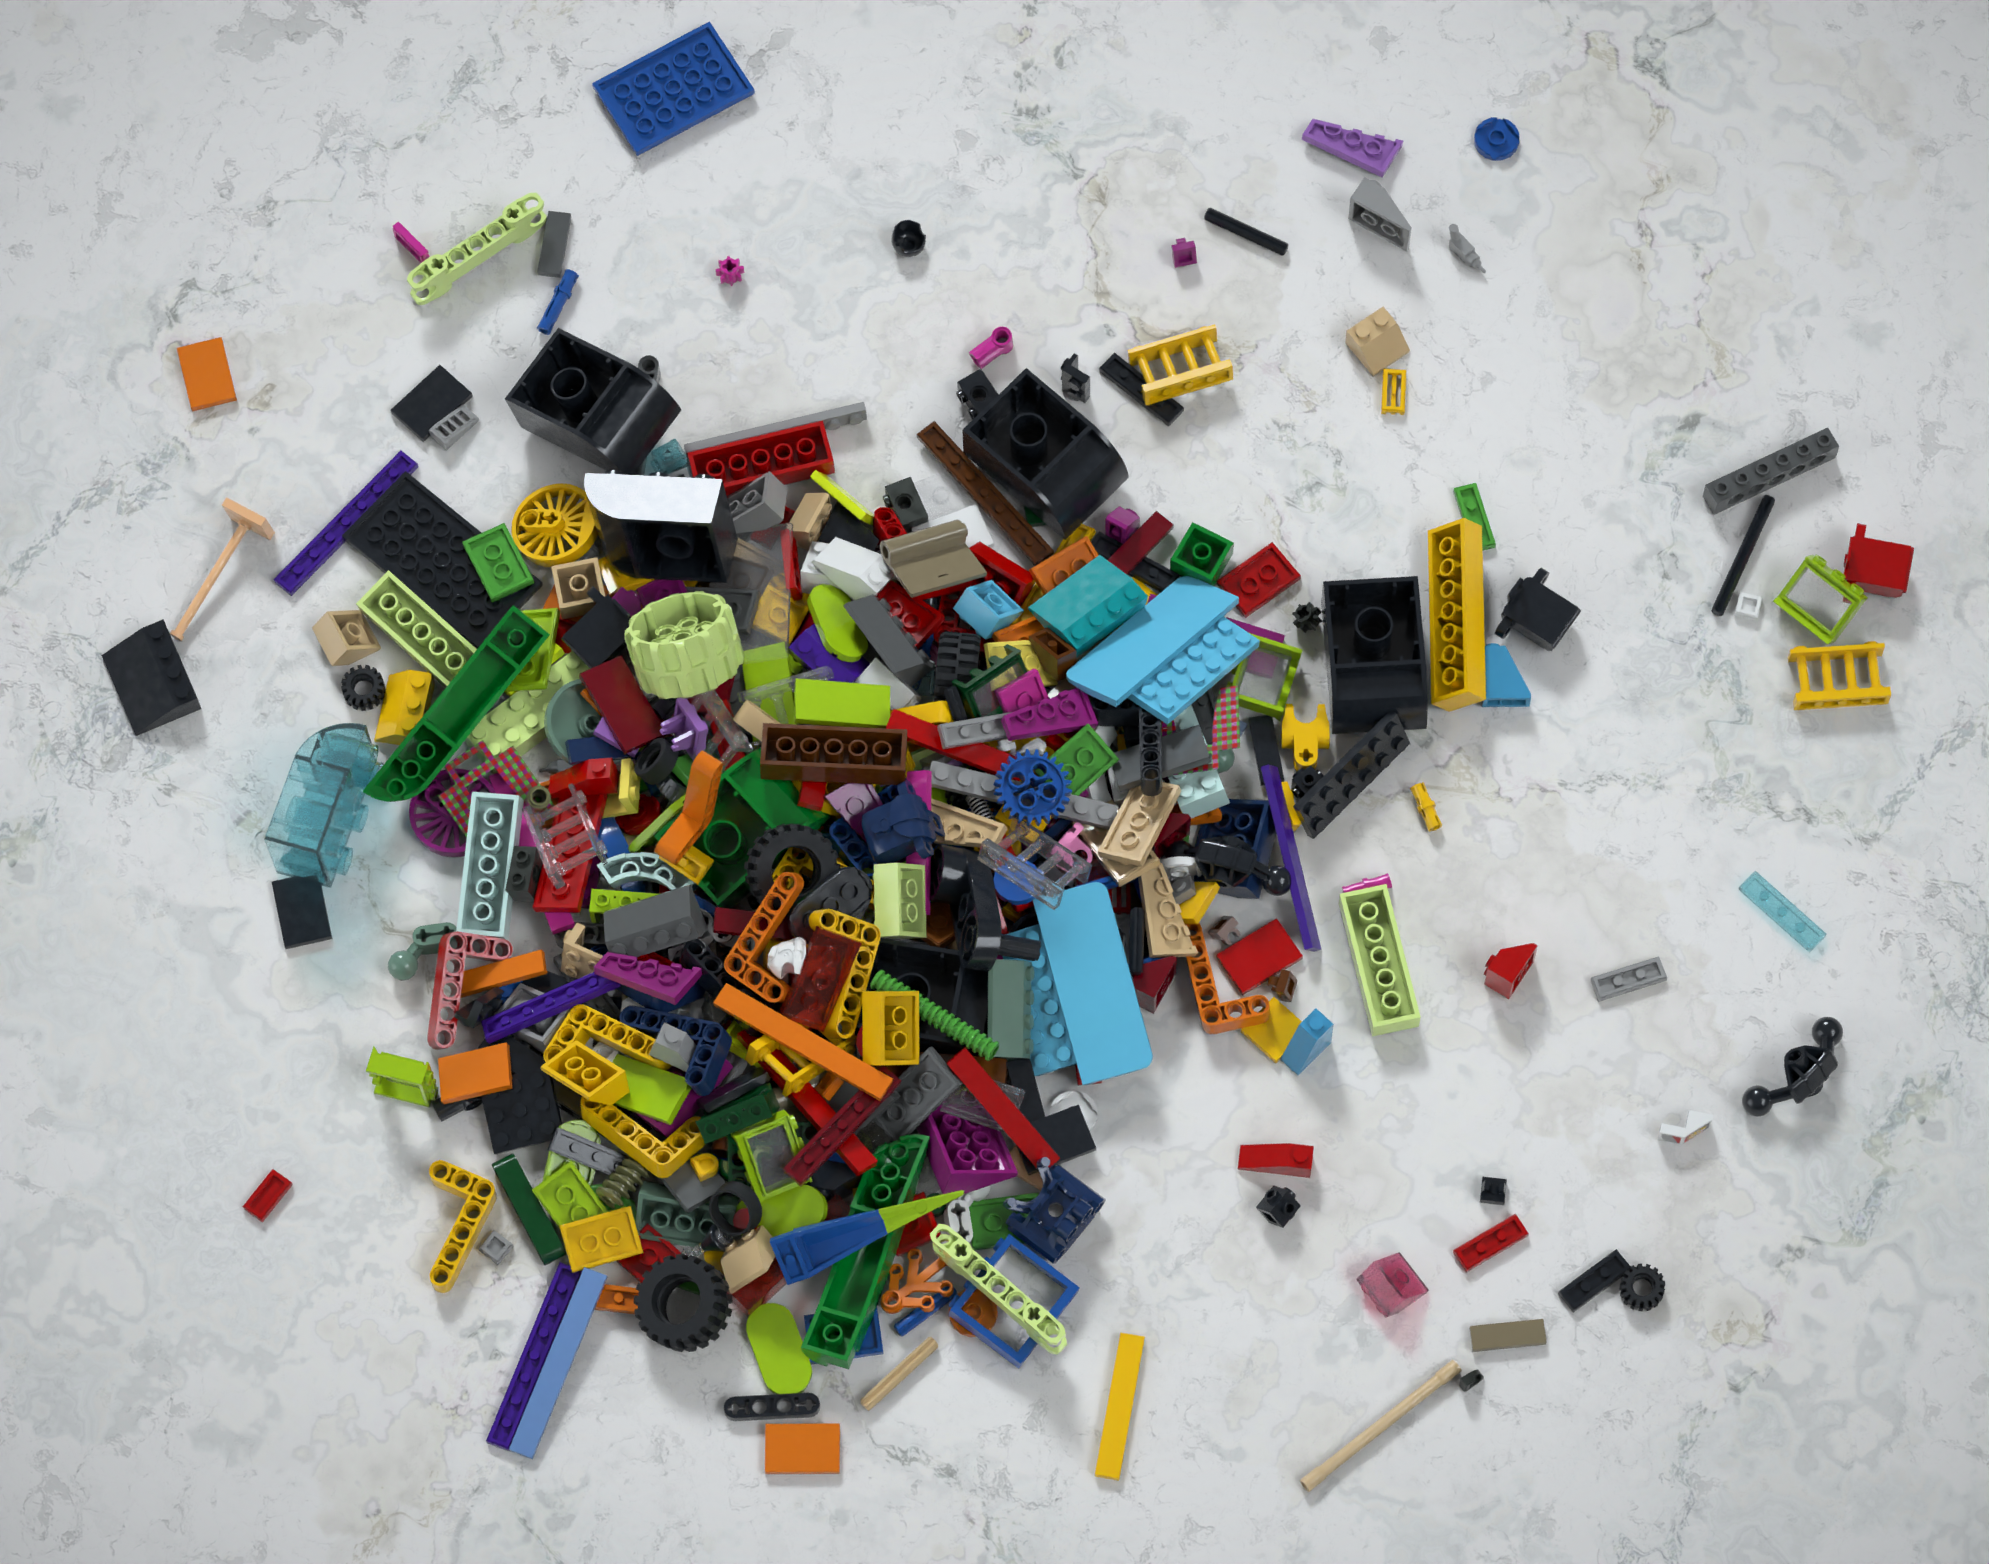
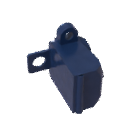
M908 780L897 785L899 795L893 801L862 815V828L874 862L878 864L895 863L915 852L922 859H926L934 854L932 844L936 840V834L941 837L945 836L940 816L928 810L926 803L922 800V797L916 795L913 785ZM933 819L936 821L938 828L935 826Z

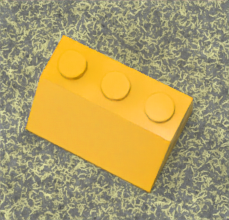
M406 670L389 675L374 738L375 742L400 745L431 706L435 688L432 673Z
M862 991L863 1062L868 1065H919V991Z
M577 1040L541 1066L543 1072L592 1102L613 1105L630 1092L625 1070Z

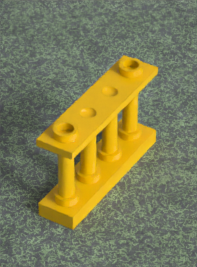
M1215 324L1127 350L1128 363L1131 366L1139 365L1146 384L1142 385V395L1146 406L1233 380V366L1230 359L1221 361L1213 342H1217ZM1204 345L1212 364L1199 368L1191 349ZM1183 352L1190 371L1177 374L1169 355ZM1160 358L1168 377L1155 381L1148 362Z
M1869 641L1860 645L1815 648L1797 646L1790 649L1787 658L1788 663L1797 662L1801 690L1799 693H1795L1793 700L1794 710L1888 704L1891 698V689L1881 685L1877 657L1883 654L1885 644ZM1867 657L1871 687L1860 688L1857 687L1853 658ZM1844 659L1848 686L1845 690H1836L1833 687L1830 660ZM1820 660L1824 690L1813 692L1810 690L1806 661Z
M818 1000L789 1018L806 1029L815 1027L832 1044L851 1055L856 1050L857 1036L855 1034L845 1041L828 1037L825 1031L826 1024L821 1020L824 1005ZM763 1035L749 1045L745 1060L751 1066L760 1060L765 1061L786 1081L782 1095L785 1097L792 1092H799L807 1082L825 1071V1069L813 1062H808L801 1055L766 1035ZM775 1049L782 1050L802 1069L793 1075L771 1052Z

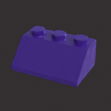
M815 624L807 628L788 647L789 654L817 680L854 683L870 665L864 657L856 662H845L837 658L838 655L830 654L823 646Z

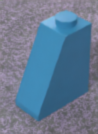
M1496 643L1487 644L1485 646L1486 700L1482 701V707H1529L1531 693L1506 646H1500Z
M1315 1008L1299 1024L1281 1057V1061L1299 1075L1331 1044L1334 1024Z

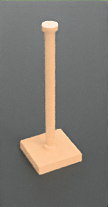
M227 497L222 506L230 519L238 523L239 526L176 629L171 630L170 635L179 641L183 640L185 630L246 531L252 530L268 540H271L275 534L265 517Z

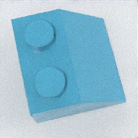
M992 580L966 588L953 608L959 614V617L975 629L977 635L985 640L992 638L994 632L1008 627L1024 611Z

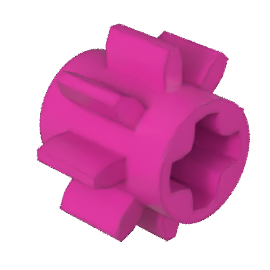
M727 256V259L718 261L720 268L716 269V276H721V284L726 282L733 286V283L742 281L740 274L745 272L744 266H739V258L734 260Z

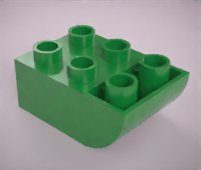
M761 748L737 761L721 775L712 820L693 844L694 847L714 860L712 866L698 885L720 908L732 909L750 892V886L745 881L747 869H744V865L749 859V855H747L749 848L754 847L755 839L762 837L764 831L769 828H776L777 825L799 824L818 830L832 818L829 814L822 811L819 812L797 806L800 792L791 780L761 779ZM682 811L654 835L658 841H660ZM788 848L783 849L777 854L773 861L771 872L777 868Z

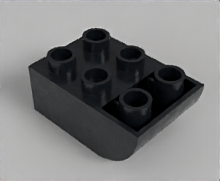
M560 328L551 336L505 397L521 428L606 471L616 470L625 475L635 474L681 412V408L674 398L645 372L633 364Z
M1027 368L962 430L963 452L1065 540L1129 478L1124 461L1106 436Z
M607 470L602 474L585 473V492L604 556L613 568L633 578L727 583L738 538L722 479H716L706 474H699L693 478L670 477L661 472H653L648 476L625 475L616 470Z
M1418 576L1323 581L1321 609L1332 734L1369 732L1391 711L1398 715L1404 730L1427 729V674Z
M880 938L866 991H877V989H871V982L877 972L884 970L885 975L890 974L892 979H898V983L903 982L904 986H909L911 991H919V994H922L923 998H928L930 1003L935 1002V1006L940 1005L942 1010H948V1014L953 1013L955 1015L954 1018H961V1022H967V1026L972 1025L974 1030H980V1034L985 1033L987 1035L986 1038H988V972L962 967L958 950ZM862 1007L855 1029L856 1036L863 1025ZM919 1017V1052H925L929 1047H933L937 1053L956 1055L963 1048H966L965 1044H959V1040L954 1041L953 1036L948 1037L946 1032L941 1033L940 1028L935 1029L933 1024L929 1025L927 1020L922 1021L921 1017ZM972 1048L967 1049L972 1056H979L978 1052H972Z

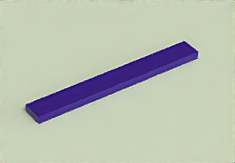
M400 450L273 579L274 582L292 596L344 544L345 540L342 535L405 471L411 475L419 467L418 463Z
M1268 764L1261 767V772L1284 867L1291 875L1290 892L1303 946L1308 951H1319L1322 949L1278 767Z
M559 1262L487 1437V1444L510 1451V1445L583 1270L572 1273L570 1265Z

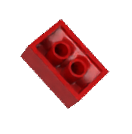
M980 541L971 546L969 549L987 572V576L974 579L972 586L992 580L1021 607L1035 584V580L1030 572Z

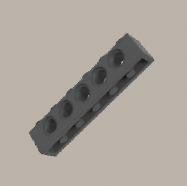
M1827 427L1706 484L1703 498L1713 515L1718 514L1835 459L1839 445Z

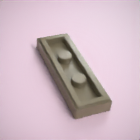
M1543 1319L1476 1325L1469 1328L1472 1352L1546 1345L1547 1343Z

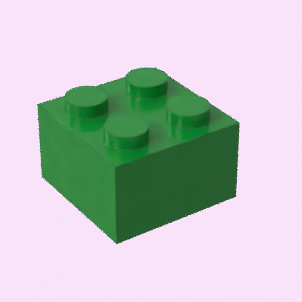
M1192 522L1170 559V570L1176 572L1181 577L1190 576L1215 586L1233 555L1234 542Z

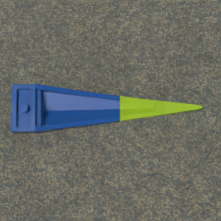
M959 1190L794 1228L793 1231L770 1238V1244L786 1283L790 1285L816 1275L884 1235L962 1196L964 1191Z

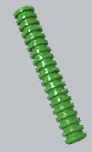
M884 970L877 972L871 982V989H877V991H911L910 987H905L903 982L898 983V979H892L890 974L885 975ZM919 994V1017H921L922 1021L927 1020L928 1024H933L935 1029L940 1028L941 1033L946 1032L948 1037L953 1036L954 1041L959 1040V1044H965L967 1049L972 1048V1052H978L980 1057L985 1056L986 1061L991 1060L999 1049L998 1041L993 1042V1038H986L987 1035L985 1033L980 1034V1030H974L972 1025L967 1026V1022H961L959 1017L954 1018L955 1015L953 1013L948 1014V1010H942L940 1005L935 1006V1002L930 1003L928 998H923V995Z

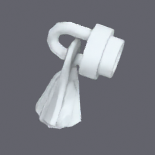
M1007 738L997 741L998 746H996L997 749L1004 752L1010 750L1009 754L1014 756L1018 751L1024 755L1026 749L1029 750L1031 755H1034L1036 749H1038L1039 755H1043L1046 749V743L1040 738L1034 739L1017 751L1015 750V741H1008Z

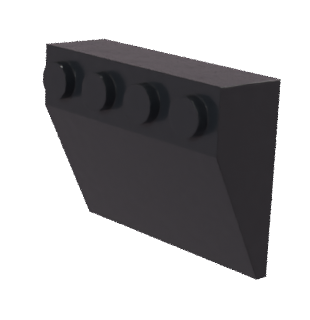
M164 619L141 628L101 655L136 736L202 709Z

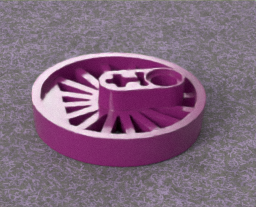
M454 769L460 778L470 772V770ZM442 770L425 790L411 798L409 807L410 823L419 841L430 851L445 857L465 856L466 841L460 846L457 823L441 800H431L434 796L440 795L447 790L441 782L450 780V788L455 785L446 770ZM484 777L474 781L477 785L469 792L472 796V792H480L484 788L488 793H496L492 785ZM424 794L427 802L421 801ZM417 807L433 811L430 813L416 814ZM433 820L417 828L416 822ZM437 828L428 839L423 836V834ZM454 828L455 848H446ZM445 831L441 845L433 844Z

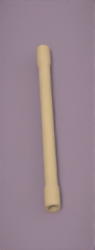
M1454 1360L1447 1363L1432 1378L1322 1465L1300 1480L1302 1486L1308 1492L1314 1489L1349 1458L1440 1386L1445 1385L1462 1371L1460 1366Z

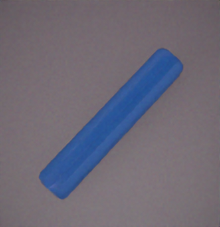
M946 1286L942 1290L948 1291L950 1287ZM954 1288V1292L950 1297H943L940 1293H936L932 1296L935 1302L933 1311L924 1312L921 1308H916L894 1325L895 1331L900 1336L906 1335L949 1303L958 1294L956 1289ZM927 1301L923 1305L929 1306L931 1302Z

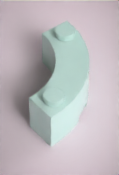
M623 853L597 864L613 889L632 881H651L661 884L669 890L691 885L694 891L700 887L659 859V855L653 853Z

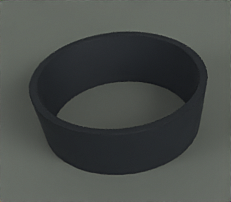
M730 1181L724 1183L711 1197L709 1213L714 1224L721 1231L737 1236L758 1226L762 1218V1206L758 1196L749 1186L741 1182ZM719 1193H732L744 1202L749 1213V1222L745 1229L732 1226L722 1216L718 1206Z

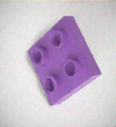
M677 698L674 717L660 724L662 727L660 733L662 735L674 733L677 738L672 740L674 745L671 746L673 752L686 750L694 761L698 753L706 749L708 727L706 722L697 715L693 704H690L686 698Z

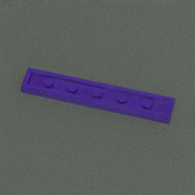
M594 972L486 1020H482L485 1039L490 1044L578 1004L621 987V985L596 975Z

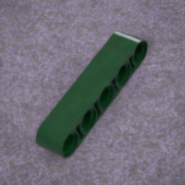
M514 1153L492 1163L491 1165L543 1264L546 1266L567 1255L542 1205L532 1192L533 1188Z

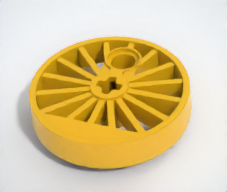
M563 483L544 486L526 497L517 508L511 526L513 540L520 552L532 563L543 567H551L578 560L587 553L598 536L586 492L577 486ZM567 496H571V497L569 498V500L567 501V503L565 504V502H566V497H567ZM553 497H558L556 510L552 499ZM547 500L549 509H544L540 503ZM569 536L578 539V544L576 545ZM562 537L572 547L567 552L565 551ZM557 544L560 552L559 555H555Z

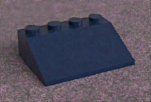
M1229 799V804L1219 807V810L1222 812L1221 821L1200 825L1195 847L1198 846L1202 839L1233 836L1248 843L1258 855L1257 861L1268 867L1276 838V830L1268 800ZM1203 874L1200 877L1194 875V882H1208ZM1251 874L1235 888L1220 887L1218 893L1236 898L1259 899L1263 886L1262 880Z

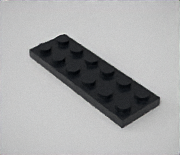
M1388 712L1293 806L1307 836L1314 839L1410 744L1395 712Z

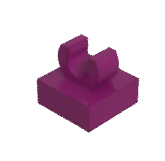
M1185 237L1176 239L1177 244L1171 245L1174 267L1196 264L1197 256L1194 241L1186 242Z

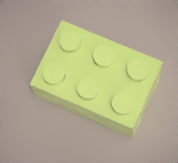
M907 863L874 864V925L880 930V938H927L925 865Z

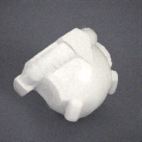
M797 937L773 946L768 954L767 963L768 969H770L772 974L781 980L787 973H792L796 976L797 986L802 987L808 967L806 940Z

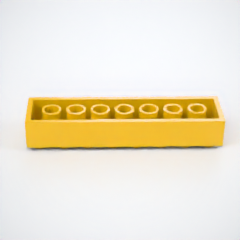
M1461 518L1428 530L1431 704L1449 712L1486 700L1482 526L1466 518Z

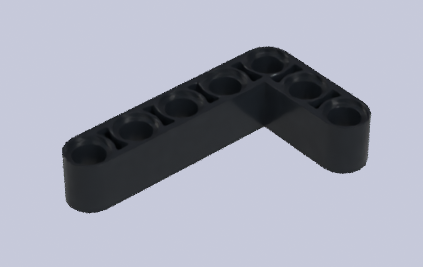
M1094 697L1091 700V706L1098 726L1139 725L1141 791L1146 796L1153 797L1159 795L1162 792L1161 720L1128 698L1115 707Z
M697 938L686 942L679 957V962L684 969L692 970L693 967L702 969V976L697 982L714 1000L727 983L781 1015L790 1018L798 1012L805 997V991L801 986L789 984L791 994L785 1002L777 1003L767 1000L761 1002L747 986L728 974L724 968V963L703 941ZM781 989L773 994L775 998L780 996ZM731 1016L750 1036L760 1037L764 1035Z

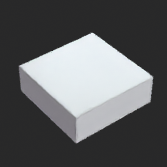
M1740 592L1734 616L1757 621L1763 597Z

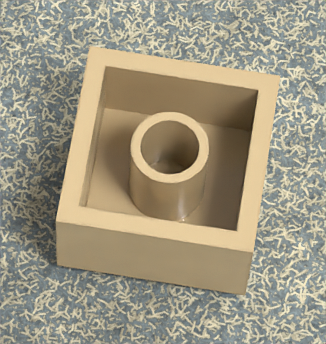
M597 557L551 566L562 620L583 616L596 605L586 594L592 586L605 597Z

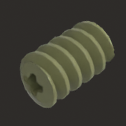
M630 1156L622 1161V1166L615 1168L616 1173H611L609 1180L602 1182L603 1187L599 1186L596 1189L598 1197L612 1209H615V1204L621 1207L624 1205L620 1199L621 1197L627 1200L630 1199L628 1190L633 1193L637 1191L633 1185L634 1183L640 1186L643 1185L640 1179L641 1176L646 1179L650 1177L646 1169Z

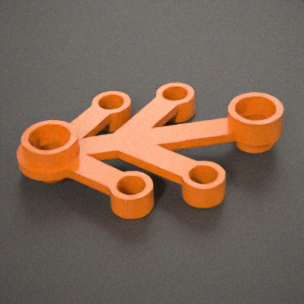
M912 1249L907 1254L909 1260L907 1284L900 1290L899 1281L904 1277L903 1267L900 1264H893L889 1271V1290L880 1299L881 1308L886 1313H898L903 1307L921 1308L924 1312H931L935 1308V1302L931 1296L925 1295L922 1298L908 1296L913 1292L940 1293L943 1297H950L954 1292L953 1285L948 1280L926 1282L948 1265L938 1258L918 1274L919 1264L922 1263L923 1256L919 1249ZM913 1255H919L917 1259H911ZM900 1270L899 1274H892L893 1271ZM946 1286L950 1287L948 1291L942 1290ZM891 1301H897V1303L889 1305ZM927 1301L931 1302L929 1306L923 1305Z

